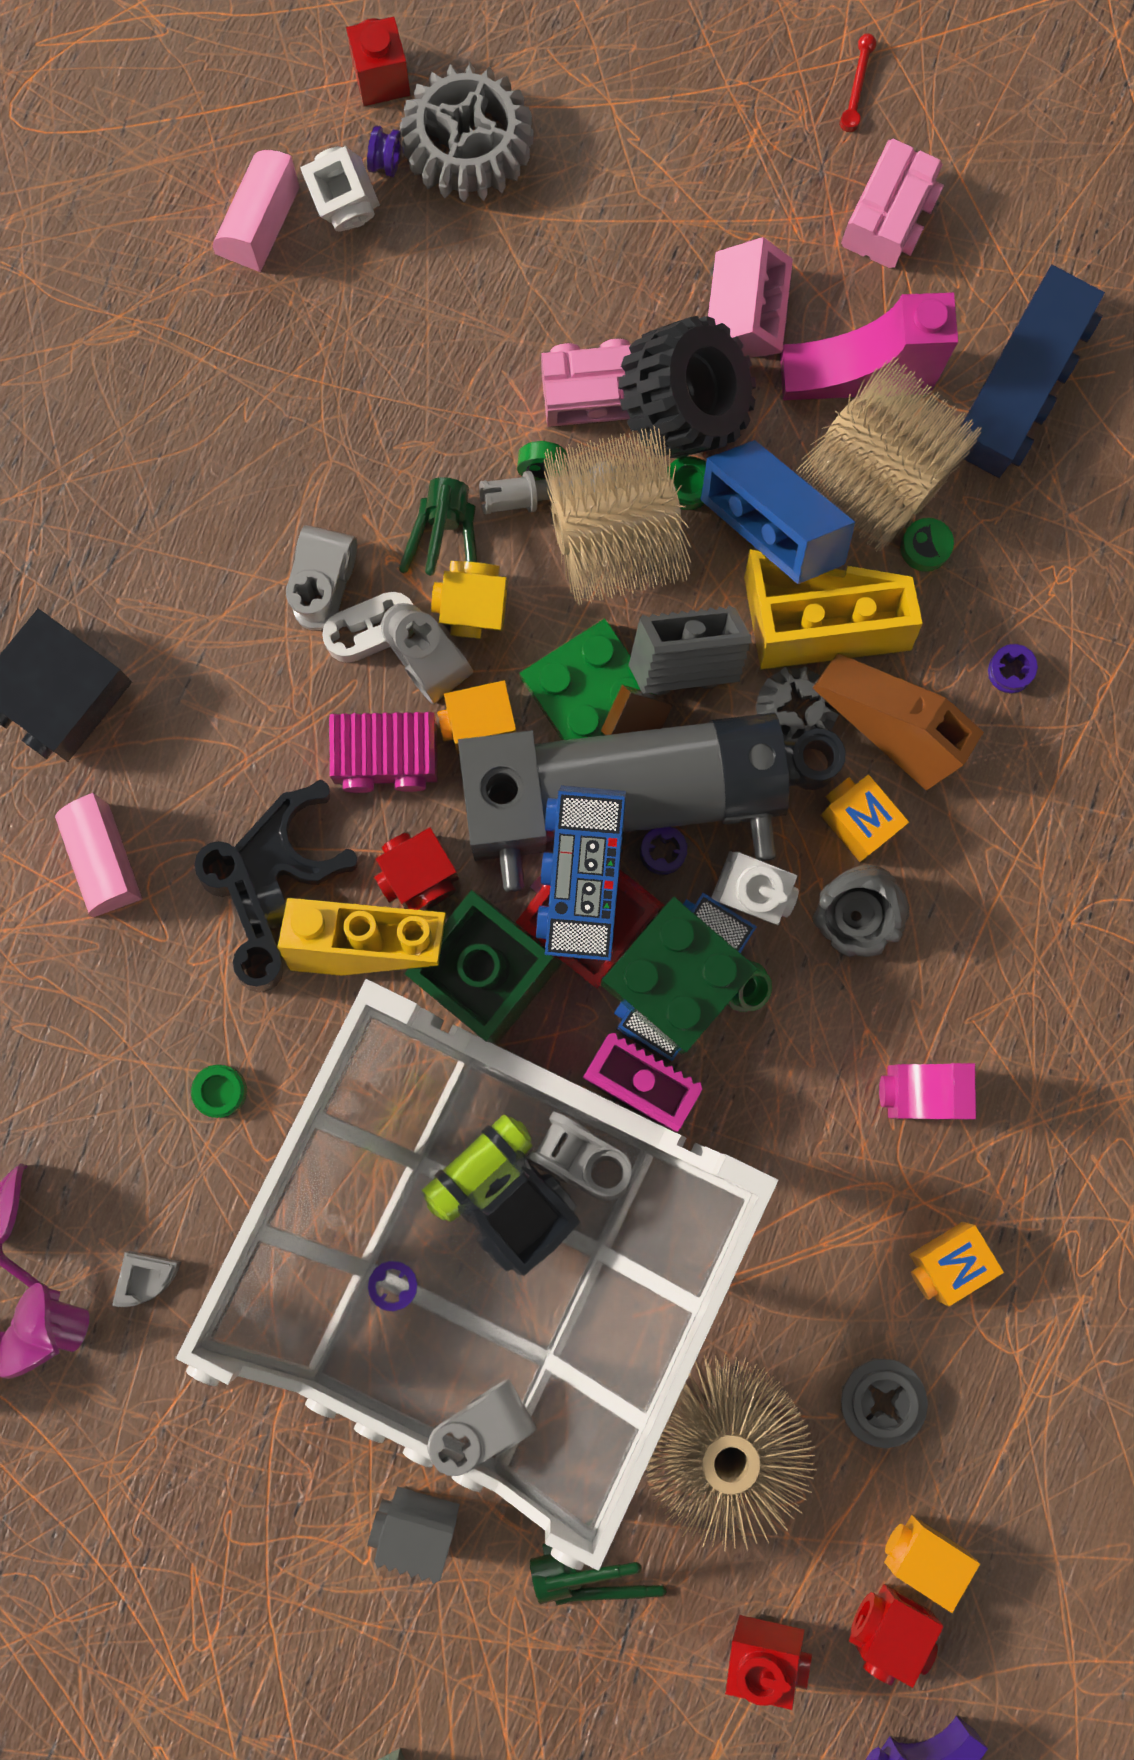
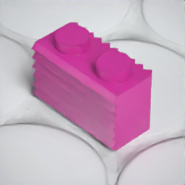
M433 712L344 713L329 715L330 778L334 784H343V791L367 793L374 791V783H395V790L417 792L426 789V782H437V723Z
M616 1032L607 1035L583 1076V1079L673 1132L679 1131L702 1091L701 1082L693 1084L691 1077L683 1078L682 1071L674 1073L673 1067H665L663 1060L655 1062L654 1055L646 1056L644 1049L636 1051L635 1043L627 1045L625 1038L618 1040Z

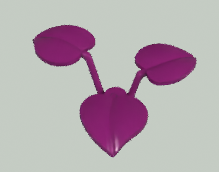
M20 1163L0 1181V1266L29 1287L17 1304L11 1326L6 1332H0V1377L6 1379L15 1378L33 1370L59 1354V1349L69 1352L76 1351L85 1338L90 1319L87 1309L60 1302V1291L48 1288L47 1285L39 1282L3 1253L2 1244L10 1236L17 1216L23 1171L28 1167L23 1163Z

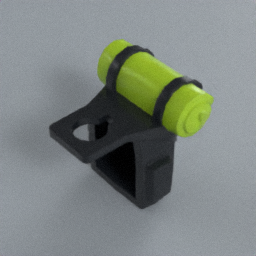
M503 1114L493 1125L486 1126L482 1130V1134L443 1170L440 1169L434 1175L435 1178L422 1189V1193L427 1203V1208L432 1214L443 1221L447 1220L449 1222H453L461 1215L478 1229L480 1234L477 1242L495 1263L505 1271L513 1270L518 1275L525 1276L555 1251L578 1226L580 1220L574 1212L577 1206L576 1203L560 1185V1182L549 1173L541 1176L531 1165L526 1154L533 1147L531 1143L532 1138L524 1124Z

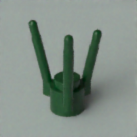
M446 477L430 480L427 498H421L418 517L399 565L401 573H406L409 570L427 522L433 526L425 567L427 575L432 576L436 571L444 530L457 529L459 522L463 526L465 559L467 562H477L474 534L476 506L467 502L469 487L464 482Z
M596 1520L588 1523V1525L594 1527ZM545 1543L542 1544L544 1555L530 1559L532 1582L540 1605L553 1601L558 1606L574 1601L663 1597L667 1593V1589L663 1585L582 1588L583 1584L638 1574L642 1570V1566L638 1562L601 1567L599 1571L596 1569L580 1571L555 1559L551 1555L553 1548Z

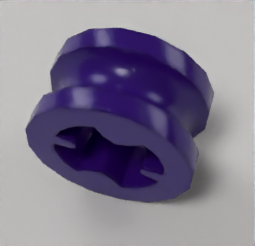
M375 125L373 127L367 152L368 172L375 174L379 169H383L386 176H395L401 154L402 136L400 130L393 129L390 134H386L381 126Z
M1019 644L1006 645L1000 648L990 660L988 666L989 679L993 686L1001 692L1009 694L1018 693L1024 690L1035 678L1038 669L1037 659L1033 652L1025 646ZM1005 658L1010 663L1017 659L1021 661L1024 667L1019 673L1025 675L1024 678L1020 680L1017 676L1013 675L1006 679L1001 674L1005 664H1001L1000 660Z
M672 827L651 829L645 835L640 847V858L643 865L650 872L657 875H668L676 872L682 866L687 855V843L684 836ZM658 838L664 844L673 841L678 850H673L671 855L676 857V859L671 863H667L664 858H659L655 861L649 853L654 851L655 845L650 843Z
M388 1261L381 1263L373 1270L369 1277V1296L376 1306L385 1311L404 1309L413 1301L417 1294L418 1281L416 1274L410 1266L403 1262ZM391 1269L401 1271L399 1278L401 1279L406 1276L409 1282V1289L400 1292L398 1302L386 1301L385 1299L388 1294L384 1293L380 1296L377 1288L378 1282L386 1280L387 1271Z

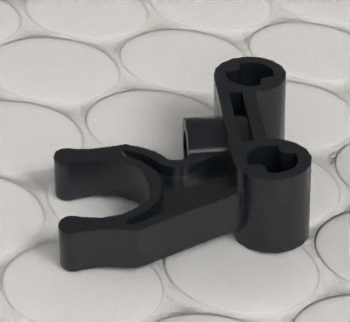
M318 780L306 788L282 793L235 847L226 842H212L202 847L196 855L195 871L204 889L215 896L225 897L231 895L248 941L240 945L235 952L233 968L241 984L250 991L259 993L269 991L277 986L282 979L283 963L271 930L282 926L286 902L278 885L279 877L289 875L298 882L320 885L338 874L353 872L357 868V855L351 849H345L342 853L329 860L314 861L305 859L295 852L288 841L289 825L297 812L309 805L325 804L329 801L330 789L323 780ZM220 859H223L226 866L235 864L231 875L223 880H219L215 873L207 874L209 866ZM257 954L269 956L273 962L266 966V976L256 979L245 974L244 970L251 967L250 957Z

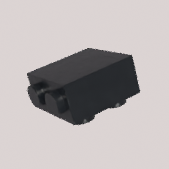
M37 608L0 654V725L7 729L12 721H14L27 731L21 741L42 757L48 759L55 752L65 761L69 762L131 685L132 681L121 669Z

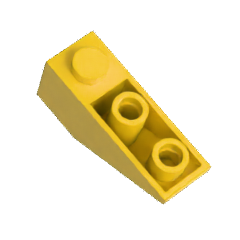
M287 898L278 949L290 971L343 976L438 966L446 913Z

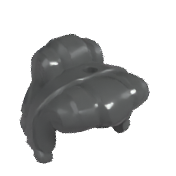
M866 864L842 873L823 888L820 892L819 904L812 921L820 929V933L826 939L831 940V946L841 954L848 957H854L855 955L871 957L882 954L889 941L899 942L902 938L905 923L909 918L910 906L905 893L896 883V878L889 871L875 865ZM853 911H859L861 913V917L859 919H853L851 917V913Z

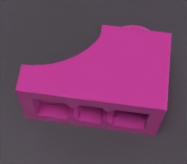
M975 1063L887 1066V1076L882 1075L879 1083L881 1107L888 1108V1118L976 1119Z

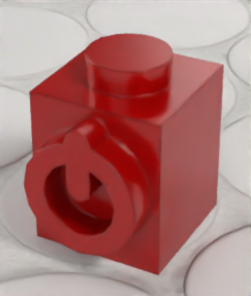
M430 827L412 838L408 832L394 837L381 847L384 854L375 858L382 872L373 877L389 903L399 899L404 909L426 911L456 892L453 882L459 879L458 874Z
M883 1583L878 1595L870 1592L860 1604L852 1623L849 1642L855 1645L865 1661L863 1668L872 1676L891 1686L895 1679H898L913 1688L919 1675H926L932 1668L938 1653L936 1641L944 1626L931 1610Z
M739 1615L732 1639L725 1694L746 1699L756 1705H773L792 1710L796 1689L807 1690L812 1654L802 1652L805 1629Z

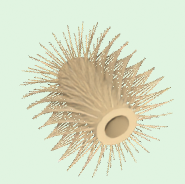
M886 362L867 388L873 375L871 376L859 397L858 395L864 380L856 398L850 402V394L848 405L840 414L835 411L838 416L831 425L822 428L829 427L826 434L815 442L823 437L825 439L807 455L819 445L821 446L799 467L801 468L812 457L804 466L805 468L811 462L802 475L805 472L807 475L814 467L807 477L809 478L819 467L813 476L818 472L815 476L816 478L820 472L822 473L812 485L814 486L821 477L820 482L825 478L821 485L826 481L823 487L829 483L825 490L833 483L828 489L829 491L833 487L829 494L834 490L829 499L835 493L837 496L841 492L836 498L837 500L841 496L837 503L841 501L838 508L843 503L845 505L848 502L844 507L845 509L849 505L844 512L847 513L851 508L857 506L852 514L855 512L852 518L857 515L855 517L856 521L860 516L861 518L863 517L859 524L865 517L867 519L871 515L867 522L871 518L872 520L864 529L867 526L871 529L873 526L875 528L879 525L877 527L878 531L872 538L878 532L882 534L885 531V533L878 542L883 537L885 539L884 542L889 537L893 539L899 530L900 532L903 530L911 517L913 519L915 514L920 511L922 512L933 497L935 498V495L944 483L948 482L946 480L953 472L951 470L962 460L960 458L977 442L976 440L972 444V439L970 440V438L962 441L970 432V430L966 434L963 431L961 432L964 426L962 428L959 427L953 433L961 424L960 422L958 425L957 423L954 425L957 419L951 426L949 424L944 429L951 421L950 419L946 423L952 414L948 418L947 416L944 418L946 413L942 414V411L938 415L937 413L934 415L941 404L934 412V406L927 411L933 403L929 407L927 405L924 408L930 398L926 401L924 398L919 403L923 396L919 400L916 398L920 390L911 398L915 393L914 391L910 395L913 391L912 389L905 397L913 384L907 390L906 386L901 391L905 384L901 388L900 386L906 378L898 387L897 385L905 376L903 374L901 379L893 386L897 379L893 383L892 381L899 372L891 381L890 379L897 369L885 382L892 371L884 379L883 377L887 372L883 376L882 374L890 363L877 378Z
M655 426L654 432L657 444L654 443L652 431L649 439L652 458L647 432L648 449H646L642 431L647 460L643 441L641 442L640 439L643 451L642 458L638 433V445L636 447L634 432L635 449L629 433L634 459L630 448V440L628 443L630 450L629 459L625 433L627 458L620 433L625 461L619 443L620 459L615 437L618 455L617 462L612 435L615 460L609 440L612 453L611 460L607 443L609 462L606 456L604 439L602 438L606 463L599 438L604 465L598 444L599 459L596 454L595 442L596 463L591 444L594 465L589 445L590 460L585 448L587 463L585 462L582 443L584 464L578 443L582 466L578 452L576 460L572 447L573 464L569 444L572 466L567 450L569 463L566 455L563 453L565 469L561 449L560 461L558 448L556 447L560 467L556 453L554 464L551 453V466L549 452V463L545 452L548 469L545 459L544 463L550 485L545 471L544 474L552 495L551 498L548 492L552 502L551 511L554 523L552 526L555 528L557 544H559L561 550V563L564 555L566 580L568 568L570 590L572 581L574 598L576 601V590L578 604L577 589L582 605L579 587L583 597V587L585 586L588 602L586 585L591 602L588 583L592 598V587L597 597L595 581L599 600L598 584L603 600L599 580L601 581L603 591L605 590L604 582L606 583L609 597L606 576L611 598H613L609 578L615 595L612 584L614 581L617 592L615 573L620 596L621 590L618 575L623 595H625L620 572L626 589L625 573L629 590L628 571L633 593L629 569L634 587L633 572L638 587L635 565L640 587L641 581L638 566L644 590H646L641 567L647 583L645 564L650 587L647 562L653 589L652 574L654 575L656 585L660 574L663 587L659 561L665 585L666 574L671 583L670 567L674 580L672 566L675 570L677 581L679 569L682 581L684 582L680 558L687 581L681 550L688 572L689 568L680 538L687 555L688 552L679 530L681 529L691 547L681 527V521L688 527L681 518L680 507L686 506L679 504L677 493L681 485L677 491L674 486L676 465L673 479L670 478V449L669 472L667 473L665 436H663L664 466L660 431L658 428L661 448L660 456ZM652 440H653V444H654V449H655V453H656V458H655V455H654V452H653ZM566 462H567V466H568V469H569V475H568V472H567ZM676 551H677V555H678L679 565H678V562H677ZM673 555L676 560L677 572L673 561ZM661 558H662V561H663V564H664L665 576H664V572H663V567H662V563H661ZM656 559H657L659 574H658L657 567H656ZM665 559H666V562H667L668 573H667L666 566H665ZM653 563L656 569L657 581L653 570ZM579 577H580V580H581V583H582V589H581V586H580Z
M726 1353L724 1355L723 1369H721L715 1355L716 1380L704 1355L712 1403L696 1360L695 1363L710 1408L708 1409L691 1373H689L702 1406L685 1382L677 1400L680 1406L675 1404L671 1413L674 1417H669L670 1419H668V1423L665 1426L666 1429L663 1430V1432L678 1436H669L662 1433L660 1437L675 1440L660 1438L658 1442L671 1444H657L655 1449L669 1448L672 1450L654 1451L652 1455L660 1453L669 1455L651 1457L649 1463L659 1459L668 1460L661 1464H649L646 1468L649 1469L647 1470L648 1472L660 1465L670 1466L645 1474L651 1477L661 1471H671L663 1476L646 1480H649L647 1481L649 1483H656L663 1477L672 1476L662 1483L648 1487L651 1489L662 1488L667 1482L676 1480L668 1487L652 1494V1496H657L658 1494L661 1496L670 1487L680 1483L673 1491L657 1499V1502L666 1498L668 1500L674 1492L682 1489L675 1497L667 1501L666 1505L687 1491L678 1502L677 1500L675 1501L674 1505L667 1512L672 1508L674 1509L679 1503L681 1504L684 1498L692 1492L686 1502L667 1519L669 1520L678 1512L677 1516H679L686 1504L690 1503L694 1498L673 1526L678 1521L680 1523L687 1512L689 1515L697 1500L693 1511L688 1518L686 1517L687 1520L684 1523L685 1525L689 1518L691 1521L699 1505L696 1516L685 1531L686 1533L693 1523L689 1531L691 1532L700 1514L697 1527L691 1539L702 1520L698 1532L700 1533L709 1507L707 1521L700 1540H702L710 1514L711 1519L702 1547H704L713 1521L710 1540L712 1538L716 1518L713 1547L717 1526L719 1531L720 1511L721 1538L724 1505L722 1537L723 1545L726 1521L724 1552H726L727 1528H729L730 1534H732V1541L734 1535V1548H736L734 1516L748 1551L739 1498L755 1541L756 1537L742 1492L769 1543L748 1492L777 1534L766 1507L783 1525V1520L777 1514L778 1508L774 1504H777L791 1518L793 1517L784 1509L786 1507L777 1498L786 1506L789 1504L800 1513L802 1512L783 1498L785 1497L794 1503L782 1494V1492L787 1494L782 1489L806 1500L786 1489L778 1482L794 1490L796 1489L793 1487L812 1493L788 1480L808 1487L809 1485L800 1483L785 1474L806 1480L797 1476L811 1479L813 1477L799 1475L802 1473L794 1470L809 1472L805 1470L817 1471V1469L799 1468L791 1465L807 1467L801 1464L813 1465V1463L795 1462L787 1459L803 1461L797 1458L810 1459L809 1456L815 1455L786 1456L782 1454L800 1455L792 1452L806 1453L803 1451H808L815 1447L798 1450H779L784 1447H803L796 1445H808L804 1443L812 1442L782 1444L788 1441L800 1442L796 1440L805 1439L803 1437H808V1434L811 1433L795 1438L783 1439L792 1434H802L797 1432L805 1431L803 1429L807 1428L808 1425L796 1431L779 1434L789 1428L802 1426L799 1424L804 1423L800 1421L789 1427L780 1428L786 1423L799 1421L795 1419L801 1418L799 1417L801 1414L795 1412L797 1411L794 1409L796 1407L794 1406L795 1404L789 1402L790 1398L788 1397L767 1411L785 1393L783 1392L779 1397H776L779 1390L773 1392L780 1382L776 1385L774 1383L771 1386L772 1382L770 1383L769 1381L767 1383L770 1378L769 1376L762 1386L764 1379L762 1378L759 1382L762 1375L761 1371L757 1378L756 1373L749 1387L753 1372L757 1366L756 1364L747 1381L751 1369L750 1366L741 1391L742 1381L749 1362H747L745 1371L743 1370L738 1388L746 1358L740 1368L737 1380L738 1361L734 1380L736 1357L733 1374L731 1366L729 1389L730 1362L727 1381L728 1358L725 1374ZM770 1392L764 1403L756 1409L760 1401ZM761 1393V1395H760L758 1401H756V1402L754 1403V1401L756 1400V1398H757V1397L759 1396V1394ZM747 1395H748L747 1401H746V1403H745L744 1406H743V1403H744V1401H745V1399H746V1397H747ZM773 1397V1399L771 1400V1402L769 1403V1405H767L766 1407H764V1408L762 1409V1407L765 1405V1403H766L770 1398ZM789 1402V1403H788L783 1409H781L779 1412H777V1413H775V1414H773V1415L770 1416V1414H771L777 1407H779V1406H781V1405H783V1404ZM794 1406L792 1411L789 1410L784 1416L774 1419L780 1412ZM798 1413L791 1419L778 1423L784 1417ZM772 1462H781L792 1467L778 1465ZM782 1468L787 1469V1470H790V1471H793V1472H796V1473H799V1474L787 1472V1471L783 1470ZM773 1471H776V1472H778V1473H780V1474H782V1475H784V1476H781V1475H779V1474H776V1473H774ZM707 1493V1495H706V1497H705V1499H704V1501H703V1504H702V1506H701L703 1497H704L705 1494ZM774 1499H776L784 1508H782Z

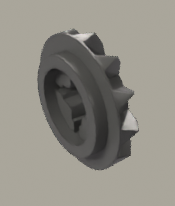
M807 666L803 668L785 667L780 672L769 677L762 686L756 703L757 714L776 713L784 740L797 739L806 731L815 728L831 731L839 715L838 711L812 688L820 678V675L810 671ZM792 688L794 693L798 694L800 700H816L805 711V726L796 712L787 713V711L778 713V711L790 703Z
M872 1358L869 1362L853 1368L852 1374L841 1387L842 1399L840 1410L851 1432L866 1444L879 1448L900 1446L911 1440L924 1424L928 1408L924 1385L912 1369L897 1360ZM870 1385L883 1393H888L892 1389L895 1391L896 1395L892 1397L891 1404L895 1408L893 1411L899 1417L897 1420L881 1410L877 1411L874 1415L871 1413L870 1409L874 1406L875 1401L871 1396L872 1392L868 1389Z

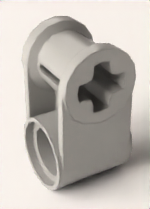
M305 525L302 528L297 541L294 564L286 586V598L293 609L296 620L302 627L309 630H322L327 620L338 613L346 583L352 574L356 560L357 538L355 536ZM315 595H320L322 599H314V598H315ZM304 601L311 602L310 606H305Z
M398 603L386 611L381 621L383 637L405 666V671L413 683L431 704L434 705L444 697V693H449L473 674V669L454 643L448 639L431 615L422 612L418 607L409 603ZM410 622H414L412 629L415 634L412 638L407 639L409 632L406 626Z
M552 1112L549 1117L552 1124L536 1152L530 1151L527 1155L531 1164L562 1182L572 1184L596 1199L613 1201L621 1197L628 1190L632 1176L631 1164L627 1156L615 1147L595 1137L589 1130L557 1112ZM567 1138L557 1156L553 1157L563 1139ZM602 1161L615 1162L620 1167L623 1175L620 1183L613 1188L605 1189L599 1187L591 1177L592 1170L596 1164Z
M507 1379L466 1405V1408L434 1428L428 1439L427 1450L432 1464L439 1472L447 1476H460L468 1473L492 1456L499 1455L533 1434L537 1430V1426L510 1379ZM448 1433H452L457 1439L466 1436L468 1443L462 1447L465 1457L456 1463L450 1456L441 1459L438 1455L445 1448L442 1438Z

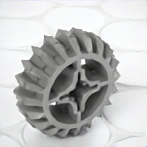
M471 62L465 70L466 73L457 74L450 64L447 70V77L441 78L431 71L428 79L429 87L416 84V89L414 90L415 99L406 100L404 107L405 117L400 122L401 136L403 137V154L406 156V159H409L410 169L414 176L422 175L423 184L426 185L427 190L439 184L440 194L443 195L444 199L453 190L459 191V198L463 202L468 198L469 192L477 191L479 197L484 201L488 195L487 188L492 186L500 193H503L506 187L505 178L517 181L520 176V166H527V162L530 159V148L534 140L533 129H531L532 114L529 107L524 106V96L521 90L511 91V82L508 76L495 81L494 72L490 66L482 75L475 74V68ZM485 112L494 116L506 131L496 128V122L487 119ZM432 135L439 138V143L449 148V154L447 155L436 148L428 136Z

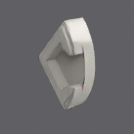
M133 1251L125 1252L112 1306L130 1307L155 1298L171 1284L181 1262Z

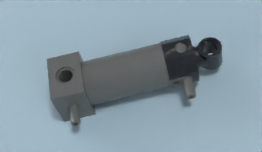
M775 712L710 720L709 723L538 744L534 743L533 730L458 739L470 846L474 861L500 858L503 888L506 892L521 891L525 887L521 856L546 852V842L554 841L555 832L545 831L546 808L548 798L558 799V790L561 785L626 791L623 833L721 821L723 825L750 822L755 859L769 861L776 857L771 818L787 815L789 809V786L797 785L807 790H817L825 787L841 771L846 755L843 742L835 733L827 729L815 728L806 731L797 739L784 740L780 722ZM807 749L821 751L827 759V769L816 771L809 768L804 762L803 751ZM500 791H509L516 796L515 799L507 804H497L490 800L495 793Z

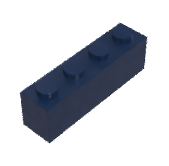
M1051 264L960 426L961 428L963 426L968 428L971 425L965 434L969 430L970 432L962 441L969 434L971 436L977 428L978 430L982 428L977 435L980 432L981 434L972 444L976 440L977 442L961 458L999 479L1010 463L1017 467L1021 465L1034 442V439L1027 436L1033 422L1042 425L1057 400V397L1049 394L1056 381L1065 384L1080 359L1079 355L1073 353L1079 339L1086 343L1089 341L1103 317L1102 314L1095 310L1105 292Z

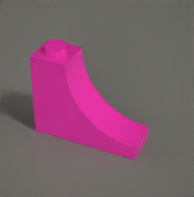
M954 292L902 294L897 303L887 313L859 329L823 340L783 345V350L780 353L783 400L849 398L850 394V398L856 397L864 380L858 395L859 397L871 376L873 375L867 388L885 362L886 364L877 378L889 363L890 365L882 374L883 376L887 372L883 379L898 364L899 368L897 369L896 367L885 382L897 369L890 379L891 381L899 372L892 381L893 383L897 379L893 386L904 374L905 376L897 385L898 387L906 378L900 386L901 388L905 384L901 391L906 386L907 390L913 384L906 395L912 389L913 391L910 395L914 391L913 395H915L919 390L918 395H920L924 389L925 391L922 395L927 390L926 394L934 389L958 344Z

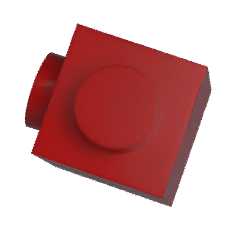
M395 16L384 19L371 18L357 25L346 27L352 63L363 106L411 96L407 64Z

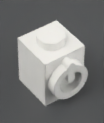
M337 146L324 150L315 156V161L300 167L320 217L332 223L335 231H345L360 227L374 217L373 208L380 206L361 157L348 147Z
M729 851L712 899L764 921L779 925L781 917H788L796 904L799 889L794 887L797 875L742 853Z

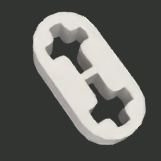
M388 592L334 614L327 620L322 632L323 641L328 652L338 661L350 663L389 648L390 646L381 632V624L376 627L372 625L382 621L387 608L398 603H409L412 605L413 603L402 593ZM410 622L406 626L409 632L407 639L414 633L412 629L414 622ZM347 626L351 633L368 628V630L354 636L355 645L351 648L346 649L342 642L333 643V641L340 638L338 630L342 627Z

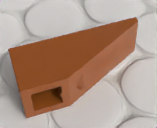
M839 653L832 659L812 687L926 791L962 767L984 733L946 697Z

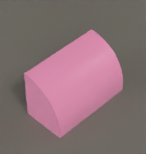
M262 150L255 153L214 239L213 250L215 255L261 272L300 188L291 155L273 150Z
M764 237L718 251L715 255L708 317L714 318L716 325L720 323L727 325L730 328V336L732 338L738 336L743 343L742 352L744 356L749 355V357L781 353L783 350L793 259Z
M91 793L60 809L55 818L89 916L96 917L142 900L109 804L96 794Z

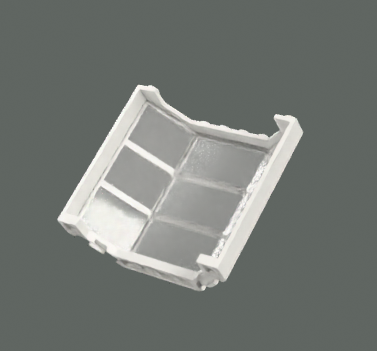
M365 979L175 1359L189 1365L186 1370L188 1375L210 1386H218L220 1381L228 1385L239 1376L296 1392L308 1398L305 1405L314 1412L328 1418H335L338 1413L356 1422L354 1430L362 1436L378 1443H383L385 1438H388L405 1447L403 1454L407 1458L429 1468L433 1466L427 1450L428 1439L432 1430L446 1419L466 1408L468 1403L487 1390L510 1379L537 1426V1430L512 1448L499 1455L492 1456L468 1473L452 1476V1479L475 1492H481L483 1487L496 1492L545 1530V1544L553 1548L551 1555L559 1562L576 1570H582L584 1564L599 1571L777 1185L778 1179L731 1156L721 1154L697 1143L694 1144L690 1152L682 1148L686 1137L662 1127L490 1042H485L482 1038L454 1024L449 1033L440 1030L444 1022L443 1019L421 1008L417 1003ZM552 1112H557L580 1124L595 1137L625 1154L631 1164V1181L628 1190L621 1197L613 1201H602L570 1183L558 1180L560 1185L576 1203L577 1206L574 1212L578 1216L580 1223L554 1252L525 1276H521L513 1270H503L487 1252H484L477 1242L480 1232L473 1223L466 1221L461 1215L453 1222H449L447 1220L443 1221L432 1214L427 1208L422 1189L435 1178L434 1175L440 1169L443 1170L482 1134V1130L486 1126L493 1125L503 1114L521 1121L532 1138L531 1143L533 1147L527 1152V1156L530 1151L536 1152L552 1124L549 1117ZM567 1138L563 1139L553 1157L557 1156ZM602 1161L596 1164L591 1173L594 1183L605 1189L617 1186L623 1177L620 1167L612 1161ZM531 1164L539 1172L541 1176L547 1174L546 1172ZM388 1261H399L410 1266L416 1274L418 1281L417 1294L413 1301L404 1309L397 1311H385L379 1308L371 1300L368 1292V1281L373 1270L381 1263ZM388 1270L387 1279L378 1282V1292L380 1296L387 1293L388 1295L385 1300L388 1302H398L400 1292L409 1289L407 1277L404 1276L400 1279L401 1271ZM452 1433L446 1434L442 1438L445 1448L438 1453L439 1457L443 1459L450 1456L455 1463L461 1461L465 1457L462 1447L468 1443L467 1437L464 1436L457 1439Z

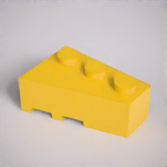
M749 550L744 581L760 669L831 661L838 653L849 658L912 650L923 624L913 577L847 566L846 571L833 569L797 584L760 551Z

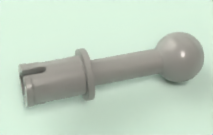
M531 471L523 472V476L519 478L495 481L485 480L480 481L479 484L480 501H486V504H482L484 514L527 508L528 512H535L537 510V501L550 500L548 492L552 498L547 480L535 481Z

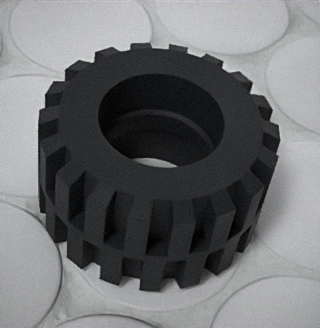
M698 316L688 317L642 334V338L635 340L630 345L629 350L631 354L624 356L621 364L625 375L619 377V389L624 391V399H621L620 403L622 411H628L630 419L627 421V424L631 431L638 430L641 442L643 441V431L646 447H648L646 432L648 443L652 431L654 443L657 444L654 426L660 456L661 448L658 428L663 456H665L663 438L665 436L666 455H669L670 449V458H681L727 446V443L735 442L741 436L740 430L747 429L751 421L748 412L754 410L756 399L752 396V389L756 388L755 377H751L749 367L752 366L749 355L744 356L742 352L743 343L738 336L733 338L730 336V328L724 323L716 325L715 319L708 316L698 318ZM652 440L653 452L655 453L654 444Z

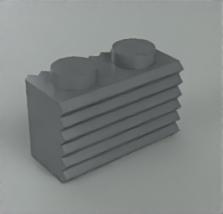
M730 605L727 609L719 606L717 610L710 607L708 611L700 608L698 612L690 610L689 613L681 610L679 614L671 612L669 615L661 613L660 616L653 613L650 617L642 615L639 619L629 667L642 693L663 695L676 689L692 687L712 689L718 684L740 682L742 667H745L744 659H747L746 651H749V644L752 643L751 635L736 608Z
M397 1486L392 1501L381 1500L367 1546L377 1548L374 1559L377 1568L386 1565L388 1571L397 1568L400 1575L408 1571L411 1578L419 1574L422 1581L429 1577L433 1584L440 1581L460 1504Z

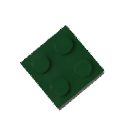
M471 890L445 922L438 966L409 968L405 975L485 1042L499 1043L563 961L557 956L545 955L544 945L485 897Z
M673 897L605 975L600 985L682 1055L691 1048L758 968Z

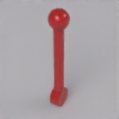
M865 33L858 40L860 56L848 110L842 113L840 119V127L846 132L855 131L860 123V115L857 109L869 55L877 46L876 38L870 33Z

